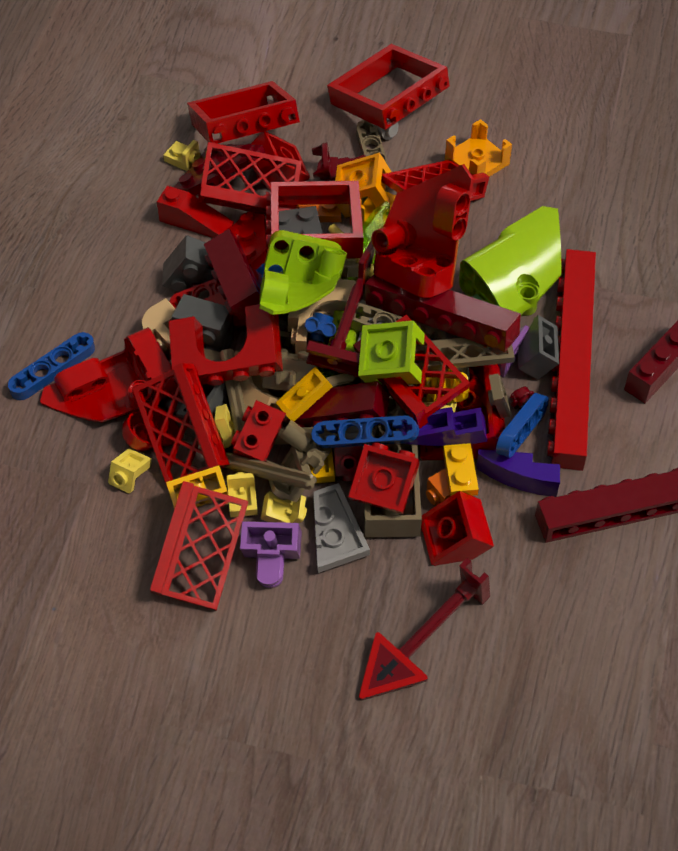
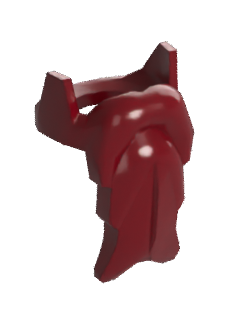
M322 143L320 146L312 148L313 155L322 156L318 162L317 170L313 173V177L325 181H335L337 165L366 157V155L351 159L348 157L339 159L338 157H330L328 143Z

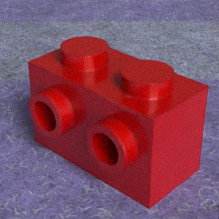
M257 400L253 407L248 406L242 418L245 425L242 431L237 430L231 441V445L234 446L233 454L266 462L285 421L286 413Z

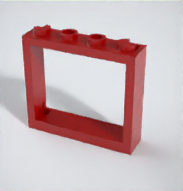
M393 44L388 45L327 85L331 105L385 130L450 87L446 66ZM397 67L422 78L383 105L357 94Z
M273 81L187 103L193 127L207 142L216 144L300 122L296 99ZM271 95L273 100L267 102V96ZM212 133H219L220 138L213 140Z
M359 181L271 182V192H266L267 248L272 234L279 231V205L349 204L351 233L302 235L338 243L342 250L347 253L346 259L362 257L364 236ZM279 240L274 245L278 249H285L288 243L284 240ZM304 246L300 249V252L304 255H309L313 252V248Z

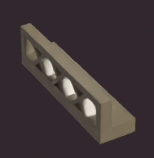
M465 338L432 341L456 368L513 363L515 360L512 344L506 352H502ZM416 344L415 354H426L427 347ZM415 360L414 363L423 370L424 362ZM429 361L427 371L442 370L443 364L439 361Z

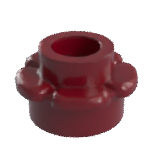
M526 386L515 390L510 395L512 407H519L521 410L534 392L530 391Z

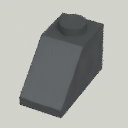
M537 315L518 349V366L525 374H529L539 380L559 364L557 326Z

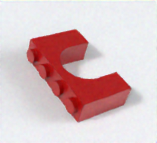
M260 304L246 306V342L236 356L226 361H212L206 358L204 353L203 327L194 316L170 320L172 370L174 366L180 363L194 364L201 385L208 384L212 386L221 385L223 381L228 380L245 381L249 377L256 375L268 377L274 375L277 371H283L278 314L272 315L260 309ZM175 376L172 377L173 381L177 384Z

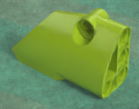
M545 206L538 208L505 228L496 241L460 262L459 285L465 295L472 297L477 293L485 302L521 313V316L534 314L540 298L561 276V238L558 208Z
M285 230L274 232L269 241L264 263L259 308L272 315L285 314L300 310L321 300L335 289L338 280L341 279L347 253L342 250L338 243ZM279 240H284L288 243V246L285 249H278L274 244ZM304 246H310L313 248V252L309 255H304L300 252V249ZM272 265H279L282 267V271L277 273L270 271L269 268Z

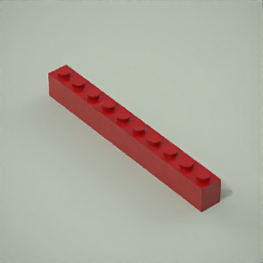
M566 249L565 259H561V274L563 276L559 277L557 292H561V296L557 297L556 311H560V316H556L555 325L559 331V364L552 369V371H557L556 376H552L551 392H555V397H551L549 413H554V419L550 418L548 434L553 435L552 441L548 440L547 456L551 457V464H560L562 469L583 471L587 457L596 252Z

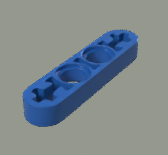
M85 332L75 334L12 376L8 381V388L12 398L25 400L53 382L54 377L59 372L90 357L95 351L93 337ZM62 355H66L69 357V359L63 363H59L56 361V359ZM40 369L48 370V373L43 377L35 375Z
M534 393L501 433L496 446L497 454L509 458L515 454L545 415L549 402L548 396Z
M405 415L333 420L317 423L313 427L311 435L314 442L322 448L364 446V444L372 445L373 442L383 445L400 444L414 441L419 435V426L413 418ZM393 423L392 426L395 429L404 428V423H407L412 427V430H408L405 436L401 431H393L394 437H391L392 428L390 424ZM383 424L386 429L385 434L380 438H374L372 436L373 427ZM351 426H356L359 430L358 436L353 440H347L345 438V431ZM324 429H327L330 433H338L340 440L338 441L335 435H329L326 437V441H324L319 435L324 433Z

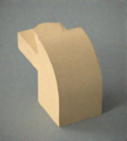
M165 298L145 312L142 319L143 329L147 327L151 329L162 351L171 359L169 321L172 320L175 307Z

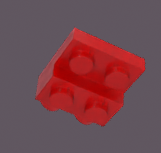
M373 442L372 446L364 444L348 498L403 514L418 471L419 459L415 458L414 453L406 450H399V453L389 451L388 446Z

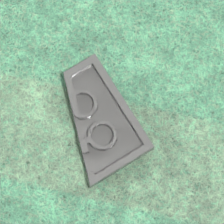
M337 483L313 491L318 573L370 555V548L340 484Z

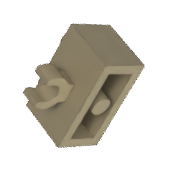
M281 349L283 371H277L272 376L263 377V388L289 391L314 367L320 372L321 367L306 363L309 354L306 351L290 354L288 350Z

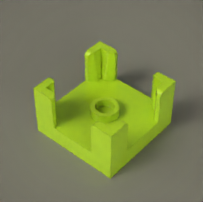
M414 321L362 325L358 376L365 383L378 381L382 385L378 380L379 378L401 377L409 385L421 384L422 371L414 363L416 340L420 345H424L425 333Z

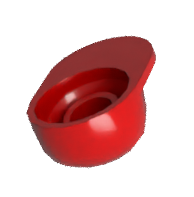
M134 411L123 423L122 437L136 451L150 450L153 446L141 412ZM155 412L152 420L154 426L161 430L166 416ZM171 419L167 433L177 437L179 428L175 421ZM164 437L161 446L173 445L175 441Z

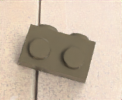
M292 446L280 466L311 473L308 463L304 466L301 464V460L305 456L304 450L300 452ZM269 480L272 493L281 500L288 499L297 503L304 490H307Z

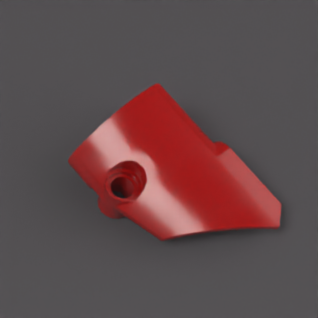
M465 164L396 194L384 226L374 230L371 236L372 245L376 249L374 275L423 298L434 297L453 288L459 239L466 232L474 179Z
M147 327L124 338L123 351L101 361L98 358H91L59 372L54 377L55 383L44 387L40 404L77 418L105 422L134 411H140L132 388L172 370V367L151 329ZM170 378L164 390L175 394L178 385ZM148 388L142 391V393L146 395L145 401L152 405L157 391ZM162 394L161 400L168 396Z

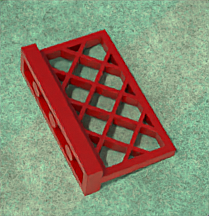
M208 142L198 202L266 215V195H258L253 186L263 181L271 192V185L266 178L274 172L278 174L283 182H291L292 180L293 182H299L302 161ZM212 150L221 151L226 160L216 165L211 158ZM238 155L245 156L250 163L242 170L232 160ZM261 160L268 161L273 167L265 175L256 165ZM229 162L236 171V174L226 179L219 168ZM284 165L295 167L294 176L288 180L280 171V168ZM253 167L260 178L250 184L242 173ZM214 171L223 181L218 186L206 185L208 175ZM238 176L246 185V188L241 191L234 190L229 184L230 181ZM279 205V211L296 209V205Z
M450 159L382 174L381 182L398 193L452 170L459 165ZM470 173L474 178L471 201L484 198L490 176L485 173L474 175Z
M406 314L396 322L412 320ZM426 335L424 336V345L427 347L426 354H415V360L424 361L423 370H421L422 380L420 387L408 386L401 377L378 379L382 383V387L402 410L416 421L419 429L428 423L427 418L471 387L470 382ZM361 340L353 345L356 353H360ZM429 361L441 362L443 364L442 371H427ZM426 377L440 378L439 388L424 387ZM445 378L457 379L460 382L453 389L443 388ZM423 394H437V400L428 407L422 402Z
M180 363L174 366L173 370L132 388L165 483L173 480L170 472L173 462L184 467L180 478L216 466H220L221 469L230 465L194 364ZM175 376L178 387L175 394H172L164 389L168 379ZM148 388L157 391L152 405L145 401L142 391ZM162 394L173 398L168 412L158 408ZM178 401L185 404L187 409L184 420L173 415ZM155 412L166 416L161 430L153 424L152 420ZM171 419L182 424L177 437L167 433ZM187 427L194 429L196 434L193 445L182 440ZM164 437L175 441L170 455L163 452L161 445ZM180 444L191 449L186 463L175 458ZM196 452L203 455L207 466L198 469L191 465Z
M183 481L150 592L217 611L249 501L194 486L193 483ZM198 494L210 497L215 507L200 514L195 505ZM215 499L222 500L224 502L218 504ZM229 503L241 506L239 516L227 522L220 508ZM194 510L197 516L191 519ZM217 510L224 524L209 531L203 517ZM200 520L207 534L192 541L187 532L190 524ZM236 522V526L233 532L230 525ZM227 527L232 536L231 543L219 549L212 535ZM185 536H186V538H187V540L189 541V543L186 544L185 546H183V543H184V540H185ZM209 537L216 551L201 558L195 544ZM192 547L199 561L184 568L179 560L180 553ZM228 549V553L225 560L222 552ZM219 554L224 563L223 570L211 576L204 562ZM178 563L181 571L175 573V569ZM201 564L208 579L193 586L186 572ZM184 574L191 588L182 593L169 591L172 580ZM220 577L217 587L216 583L214 582V579ZM210 581L216 591L213 603L201 600L196 589ZM193 591L196 598L187 596V594Z

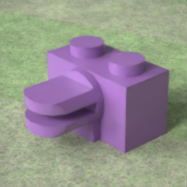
M242 521L240 550L244 557L257 558L256 578L262 586L266 588L279 586L283 580L284 559H300L302 531L299 523Z

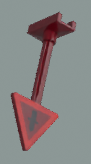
M371 241L359 260L358 279L352 287L335 339L331 340L330 346L309 341L306 352L309 353L306 360L307 364L358 377L360 353L345 350L347 346L345 342L360 298H363L365 283L368 280L375 248Z
M466 558L459 565L461 584L455 589V593L400 649L396 648L381 633L377 632L359 694L360 700H366L426 682L428 676L409 658L464 601L468 602L474 597L483 605L490 598L489 576L485 572L480 577L473 574L472 561Z

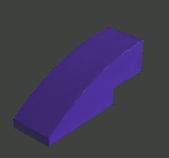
M452 407L439 409L427 418L428 423L419 429L417 438L407 444L444 446L488 442L485 418L481 407L460 412H453ZM404 423V428L399 429V431L405 436L408 430H412V427Z
M478 449L476 469L521 491L557 497L560 485V464L533 462V453L515 452L509 458L497 454L496 450Z

